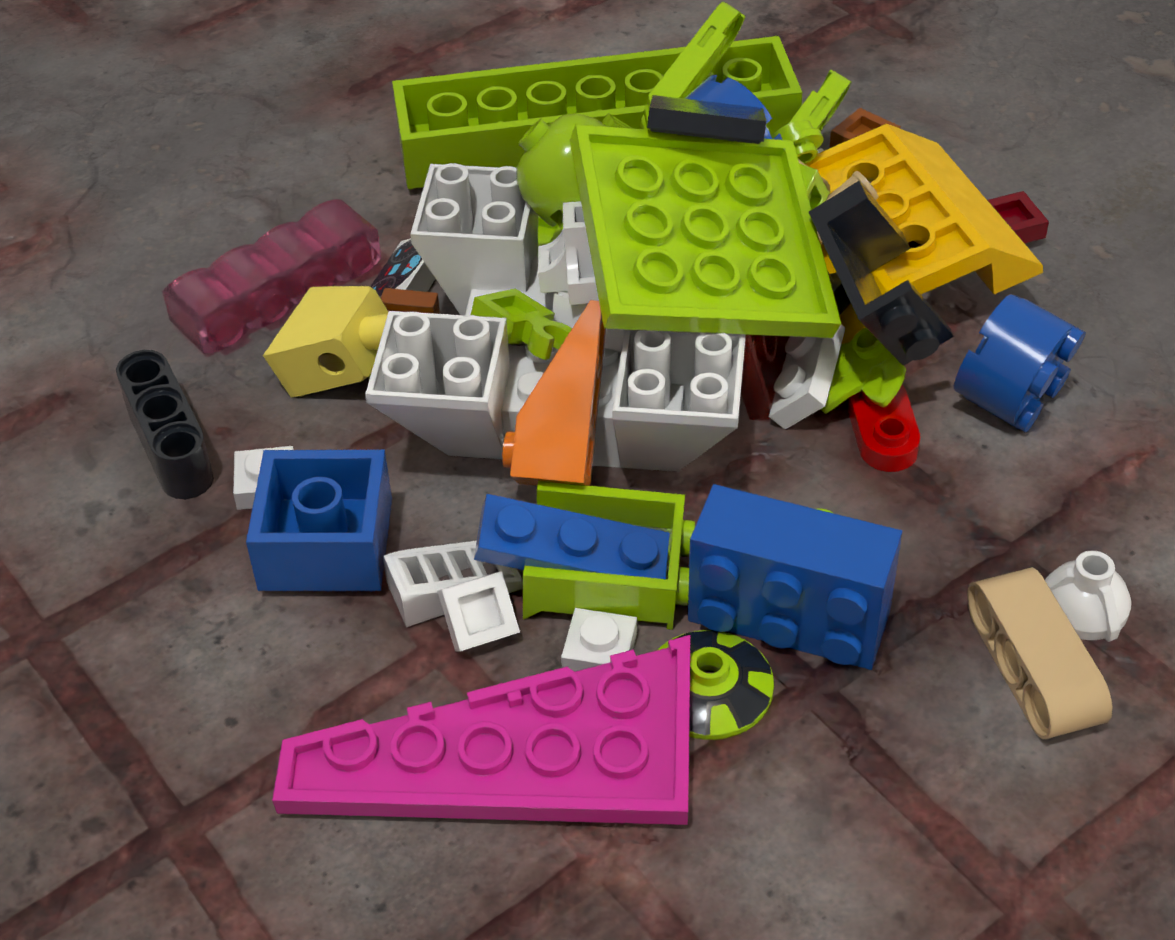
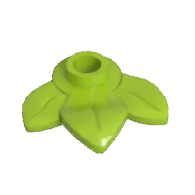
M863 328L850 342L841 344L826 405L821 408L822 412L825 414L830 412L861 390L872 402L886 407L900 389L905 379L906 367L867 328Z

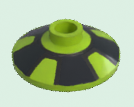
M713 630L693 631L672 638L676 639L690 635L689 737L703 740L730 738L749 730L764 717L773 698L774 679L768 661L755 646L736 635ZM668 641L658 650L668 648ZM710 670L715 671V673H705L703 671Z

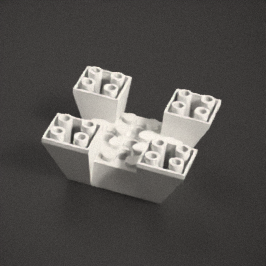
M456 163L445 165L430 164L410 234L411 243L460 315L389 311L365 393L366 402L448 456L502 459L506 432H515L517 414L556 355L558 349L553 347L550 359L543 360L534 356L528 350V345L524 342L508 344L506 318L471 315L474 297L516 288L552 311L554 294L558 292L540 293L538 277V215L521 196L516 183V168L511 166L500 168L463 166ZM625 329L621 352L604 348L592 466L679 472L737 429L746 334Z

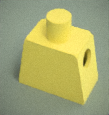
M369 286L310 287L265 351L263 357L290 397H298L362 382L372 372L388 310L376 290Z

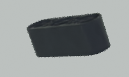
M145 349L126 355L117 365V378L130 420L162 489L168 496L175 499L186 500L200 496L211 487L214 480L203 432L167 359L162 353Z

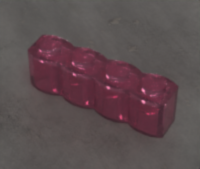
M335 199L321 203L308 211L298 222H287L278 225L261 236L255 244L233 248L216 259L209 268L194 269L173 280L162 291L169 320L203 353L223 350L241 339L249 329L261 328L282 318L294 305L300 303L310 287L335 286L338 281L351 280L368 272L382 258L378 229L343 200Z

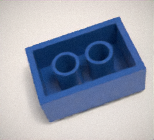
M713 484L690 538L688 621L704 625L713 631H727L764 641L777 648H791L827 658L837 664H851L872 670L891 610L903 530Z

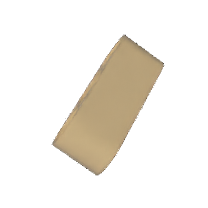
M1031 567L969 584L967 600L974 625L1037 736L1041 739H1049L1109 722L1112 717V701L1108 686L1038 570Z

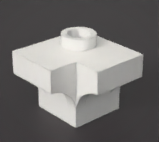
M581 201L563 203L562 232L554 241L538 246L540 293L568 291L569 305L588 304L590 300L599 301Z

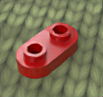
M903 384L886 407L872 402L862 390L849 397L848 413L862 459L869 466L884 472H898L912 466L918 457L920 432Z

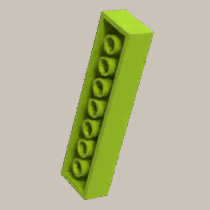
M779 36L733 41L706 77L707 79L711 75H717L716 82L722 83L729 77L751 91L773 118L766 124L771 136L777 130L789 124L802 106L803 92ZM685 47L392 81L407 189L424 187L430 164L445 165L456 163L463 166L497 168L511 166L516 168L525 152L518 143L539 119H542L549 125L562 115L582 114L596 118L602 123L606 115L610 113L631 128L641 129L640 120L644 115L643 111L647 105L648 95Z

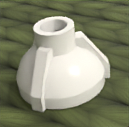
M1085 551L1076 560L1062 564L1045 579L1047 585L1080 639H1106L1110 642L1118 638L1120 630L1125 626L1129 617L1131 597L1124 580L1115 571L1114 562L1108 555L1099 551Z

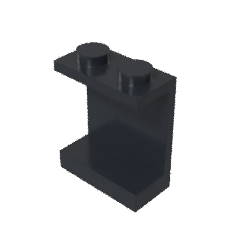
M857 181L809 211L810 217L859 321L903 366L911 361L927 358L939 348V345L954 337L950 327L909 280L885 294H881L871 272L911 248L903 232L860 181Z

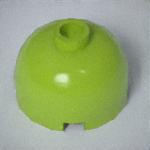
M568 114L560 116L549 125L542 119H539L518 143L525 152L516 167V183L522 198L549 226L553 227L558 224L556 211L559 209L563 213V203L581 201L570 138L575 124L606 126L596 118L582 114Z

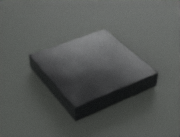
M653 95L649 107L647 128L653 132L760 144L764 142L767 121L764 109L759 107Z

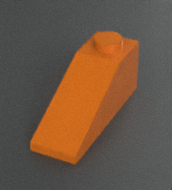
M589 301L517 414L515 432L507 431L505 434L502 453L503 467L511 468L510 477L518 484L537 486L538 481L590 486L606 329H604L599 301Z

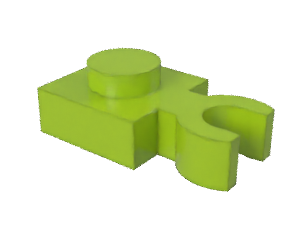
M516 288L474 297L471 315L506 318L508 344L524 342L528 345V350L534 356L543 360L550 359L553 347L559 350L572 329L563 323L553 321L554 312Z

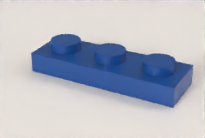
M486 494L481 510L474 560L524 570V566L666 579L670 533Z

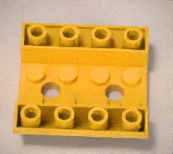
M885 124L822 151L813 160L805 164L808 167L817 169L820 176L827 180L830 185V194L847 181L855 171L860 172L871 182L870 184L879 195L876 201L903 232L907 242L915 241L918 244H922L920 247L907 250L871 272L882 295L907 280L920 294H923L973 271L977 273L993 294H997L1043 273L1042 263L937 142ZM822 244L821 248L829 274L836 273L825 246ZM850 303L840 314L841 324L845 327L842 344L850 342L860 330L866 328L859 321Z

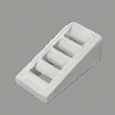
M477 541L407 549L383 556L387 584L406 627L444 615L437 590L489 575L482 565L486 562L474 560ZM496 565L498 571L503 573L508 593L523 589V580L517 569ZM470 568L474 576L463 578L461 570ZM446 575L449 576L450 580L439 581L438 579Z

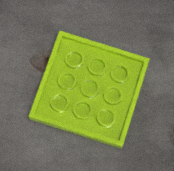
M575 124L570 138V145L604 329L818 338L834 337L841 325V320L817 229L809 214L811 207L793 141L764 138V142L754 144L653 132L645 129Z

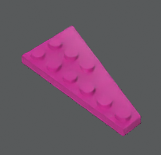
M690 635L668 640V648L636 656L633 649L610 655V663L573 671L567 666L467 692V700L436 708L432 707L431 702L407 708L408 715L374 724H368L361 719L283 739L272 799L277 814L688 825Z

